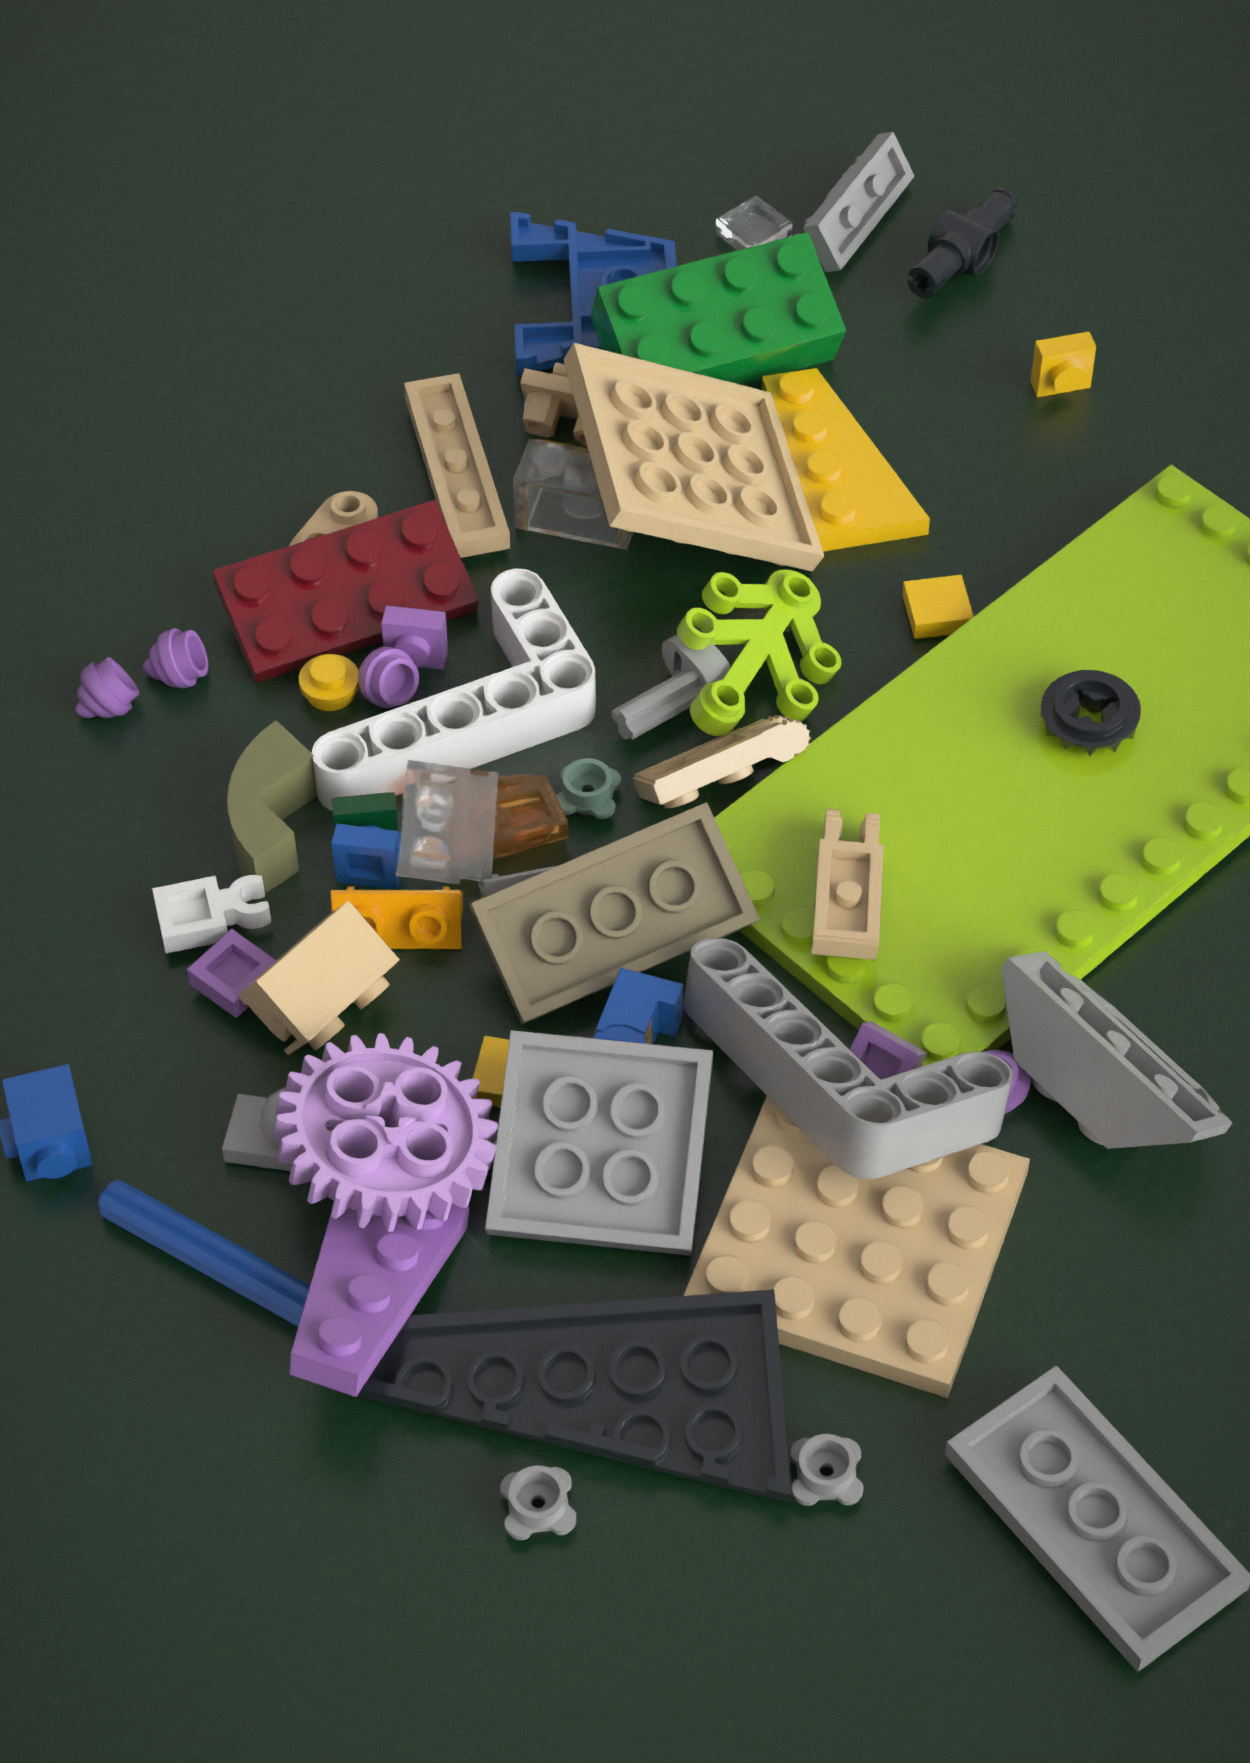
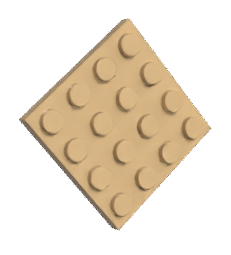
M573 343L563 360L609 526L628 532H638L665 538L677 543H687L723 551L731 555H741L768 561L780 566L814 571L824 557V553L771 392Z
M767 1096L684 1296L774 1289L779 1344L948 1398L1028 1174L1030 1159L979 1144L875 1179L857 1178L846 1174L838 1168Z

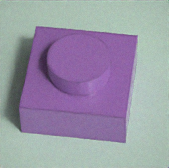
M386 606L381 623L383 646L394 647L406 652L417 668L444 670L448 656L446 612Z
M231 929L187 969L189 985L237 1018L249 1007L248 1004L244 1005L237 995L276 960Z
M872 1021L862 1024L850 1048V1051L880 1080L921 1067L928 1054Z

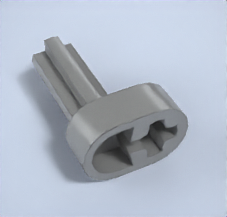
M678 634L664 641L662 644V655L673 677L612 710V718L618 724L620 735L624 739L630 737L633 740L690 708L692 701L706 684L722 680L731 666L715 645H709L703 650H694L683 644Z

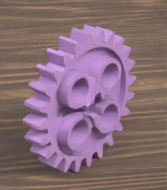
M381 1033L377 1036L374 1048H366L357 1035H353L350 1038L346 1053L329 1042L325 1044L322 1061L311 1055H306L301 1073H289L285 1092H280L275 1114L276 1122L273 1139L280 1141L277 1159L279 1163L292 1164L289 1177L291 1185L311 1181L307 1199L310 1204L329 1197L334 1200L331 1212L332 1218L337 1219L348 1208L356 1210L358 1227L363 1229L369 1223L372 1215L382 1217L387 1232L394 1231L398 1216H406L410 1224L416 1230L422 1229L427 1210L437 1219L444 1222L448 1219L452 1203L466 1208L469 1204L472 1190H481L483 1188L488 1169L491 1168L497 1147L493 1142L498 1124L488 1120L492 1107L491 1100L476 1099L480 1081L477 1078L460 1082L457 1080L461 1062L457 1060L441 1067L436 1064L439 1048L433 1046L422 1056L414 1054L413 1040L409 1037L405 1038L399 1050L391 1049L386 1036Z

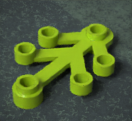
M793 570L774 572L766 581V584H741L731 574L724 572L714 574L702 590L703 602L710 610L718 614H728L734 607L760 608L765 610L766 615L763 619L717 620L711 612L703 608H693L687 612L677 627L679 639L687 647L694 650H703L709 645L746 644L724 678L706 684L692 701L690 714L694 723L702 731L713 736H725L730 733L745 713V697L743 693L765 659L778 692L776 698L778 709L787 718L799 721L804 720L818 704V693L809 682L799 679L783 636L786 627H791L803 656L800 660V669L803 675L811 682L816 684L828 683L840 669L842 663L839 653L832 646L822 643L813 617L821 606V598L817 588L809 578ZM694 626L700 628L702 632L698 631ZM794 697L798 698L801 701V703L796 701Z

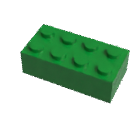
M808 232L599 286L590 314V319L602 350L739 385L761 380L762 376L787 373L834 360L846 333V328Z

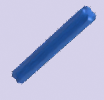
M122 1180L111 1181L105 1191L100 1194L97 1204L100 1207L99 1212L102 1217L299 1327L310 1285Z

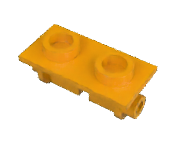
M348 886L347 890H331L332 912L349 900L390 949H462L461 918H463V893L460 890H450V886H443V890H355L354 886Z

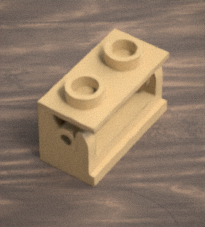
M348 900L325 917L237 996L244 1005L248 1004L268 1029L280 1040L285 1042L291 1035L296 1038L284 1049L288 1055L306 1043H309L316 1051L345 1026L338 1015L352 1002L361 1010L390 985L382 975L400 959Z

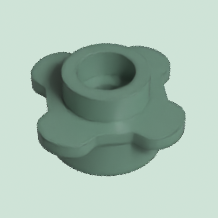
M592 758L576 760L562 769V792L558 793L554 798L555 808L560 813L570 815L577 812L581 815H593L596 819H605L615 812V802L612 800L614 790L621 786V776L616 770L609 768L602 761Z

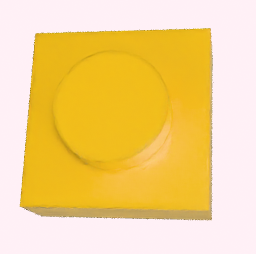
M1090 332L1035 341L1030 383L1037 397L1091 387L1096 345Z

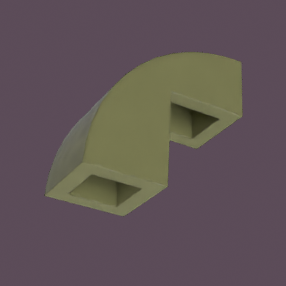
M277 720L263 729L239 757L231 774L227 796L230 827L238 866L243 876H262L265 894L299 871L294 831L282 820L318 797L313 764L314 755Z

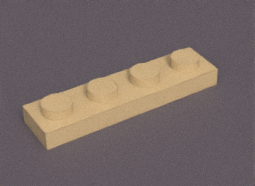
M456 373L404 383L405 400L435 500L460 557L510 549V532L460 374Z

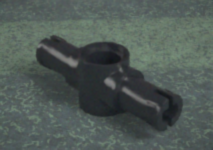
M999 187L995 188L977 207L968 208L962 214L949 209L944 211L937 219L929 236L928 255L909 271L908 275L910 277L907 279L909 289L918 297L928 299L950 278L959 277L965 271L974 275L984 273L996 253L999 243L998 231L1017 213V210H1015L1018 207L1017 197L1010 190Z

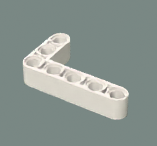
M526 569L507 570L499 574L492 582L493 632L513 666L512 668L333 730L321 736L314 743L311 753L317 796L325 808L333 811L332 798L386 792H395L396 796L580 730L589 725L596 712L595 667L593 661L547 586L536 573Z

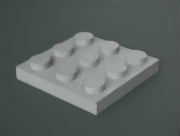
M511 1030L485 1227L487 1235L692 1256L713 1050Z

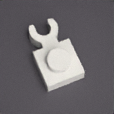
M260 875L243 876L234 881L230 888L221 890L218 889L216 876L152 888L166 953L215 944L228 933L227 926L238 924L244 928L257 929L271 923L268 901L256 904L246 903L252 899L265 897L263 880Z

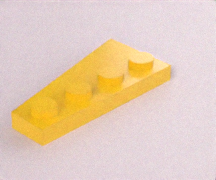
M817 368L762 376V390L772 394L823 552L928 535L930 518Z

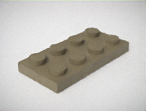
M707 802L477 900L469 906L521 1025L613 986L620 968L643 973L691 952V948L696 942L708 938H723L760 920Z

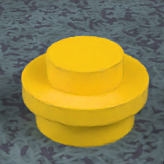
M326 654L317 656L309 660L300 670V691L310 704L319 710L336 711L342 709L353 700L354 695L358 691V668L350 659L341 655Z

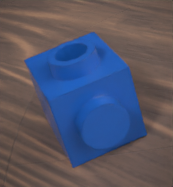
M69 1064L2 1080L10 1117L0 1119L2 1145L6 1159L19 1156L26 1182L40 1178H60L74 1170L93 1166Z

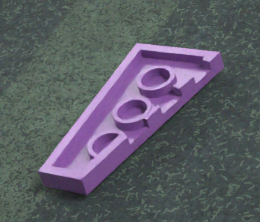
M452 1203L448 1219L444 1222L437 1219L427 1210L422 1229L416 1230L410 1224L406 1216H398L393 1232H387L382 1217L372 1215L364 1229L359 1228L357 1211L350 1208L337 1219L330 1216L291 1351L290 1375L356 1397L467 1230L469 1207L462 1208Z

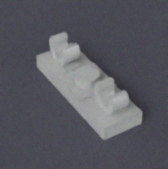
M894 132L878 134L863 154L857 156L854 165H851L844 172L841 179L828 193L827 198L813 216L805 221L803 229L809 233L825 272L840 271L915 177Z

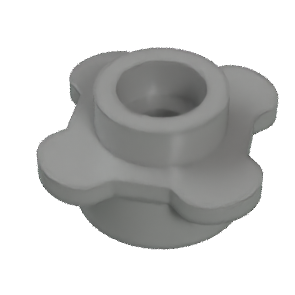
M820 1434L810 1439H800L792 1445L790 1459L797 1466V1480L792 1484V1495L798 1503L812 1506L818 1500H838L843 1505H853L860 1500L863 1495V1484L856 1477V1464L861 1459V1449L854 1440L833 1434ZM829 1467L833 1470V1474L831 1476H823L820 1473V1469Z
M536 1465L524 1468L519 1472H512L504 1477L500 1485L501 1495L508 1500L510 1513L505 1519V1530L512 1538L525 1540L532 1533L544 1531L565 1535L575 1527L576 1512L569 1507L567 1492L572 1486V1480L568 1472L559 1467L550 1468ZM535 1499L545 1501V1505L542 1508H535L531 1503Z

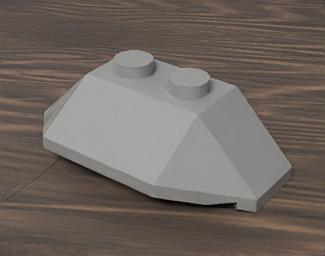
M1043 951L1008 957L1001 970L1014 1061L1032 1077L1034 1087L1042 1095L1057 1101L1078 1121V1127L1086 1137L1098 1144L1104 1145L1107 1149L1190 1143L1227 1132L1232 1122L1220 1111L1219 1106L1207 1091L1113 1005L1079 978L1067 974L1060 968V963L1048 953Z

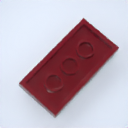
M436 500L213 570V583L254 683L300 669L309 660L317 656L326 654L343 655L383 642L381 623L386 606L446 612L447 621L477 611L479 604L477 594Z

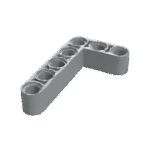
M708 938L696 942L691 948L683 999V1009L687 1015L846 1174L863 1179L884 1177L988 1142L1000 1133L1013 1073L1007 1062L998 1056L985 1052L963 1053L880 1080L744 947L728 939Z

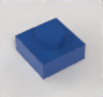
M336 824L331 842L336 882L398 890L403 871L399 831L384 830L371 825L352 826Z

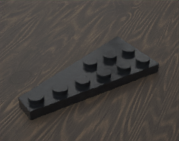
M774 1289L410 1315L357 1395V1397L791 1504Z

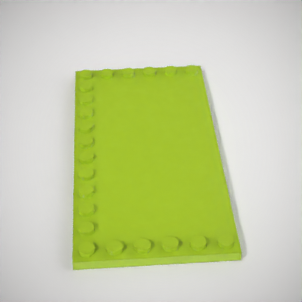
M1173 465L1168 466L811 742L809 746H806V751H802L800 755L796 754L793 759L788 760L714 817L760 918L757 923L739 931L857 1030H860L863 1023L872 1021L927 1052L928 1054L922 1066L963 1053L999 1050L1011 1039L1001 970L1008 957L1045 951L1060 963V968L1067 974L1081 980L1250 836V518ZM1079 670L1103 671L1125 681L1135 691L1141 705V716L1134 738L1122 740L1115 752L1106 747H1100L1089 756L1084 747L1076 745L1064 750L1061 739L1058 736L1046 735L1045 722L1043 717L1040 716L1042 697L1053 681L1067 673ZM1080 705L1079 718L1089 716L1094 722L1100 723L1101 712L1092 714L1087 708H1082ZM826 809L840 810V817L843 820L841 841L860 842V827L865 813L880 814L879 844H883L884 849L880 936L876 960L811 954L819 840L823 839Z

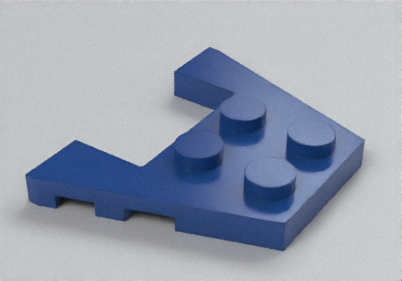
M510 212L512 262L569 260L572 322L514 324L516 375H523L525 368L542 371L553 368L556 362L565 364L563 359L573 343L601 349L590 319L597 288L676 267L675 241L607 229L605 236L576 231L575 222L556 219L554 227L531 223L530 214Z

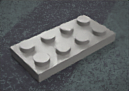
M1057 1365L947 1441L945 1456L1137 1672L1249 1589L1250 1573Z

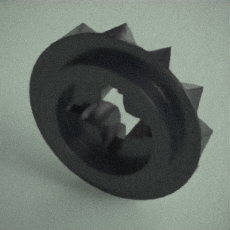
M1079 670L1057 678L1048 686L1042 697L1040 716L1043 717L1045 722L1046 735L1058 736L1061 739L1064 750L1074 745L1081 746L1091 756L1100 747H1106L1115 752L1122 740L1134 738L1141 716V705L1135 691L1119 677L1098 670ZM1080 705L1082 708H1087L1092 714L1101 712L1100 723L1094 722L1089 716L1079 718Z

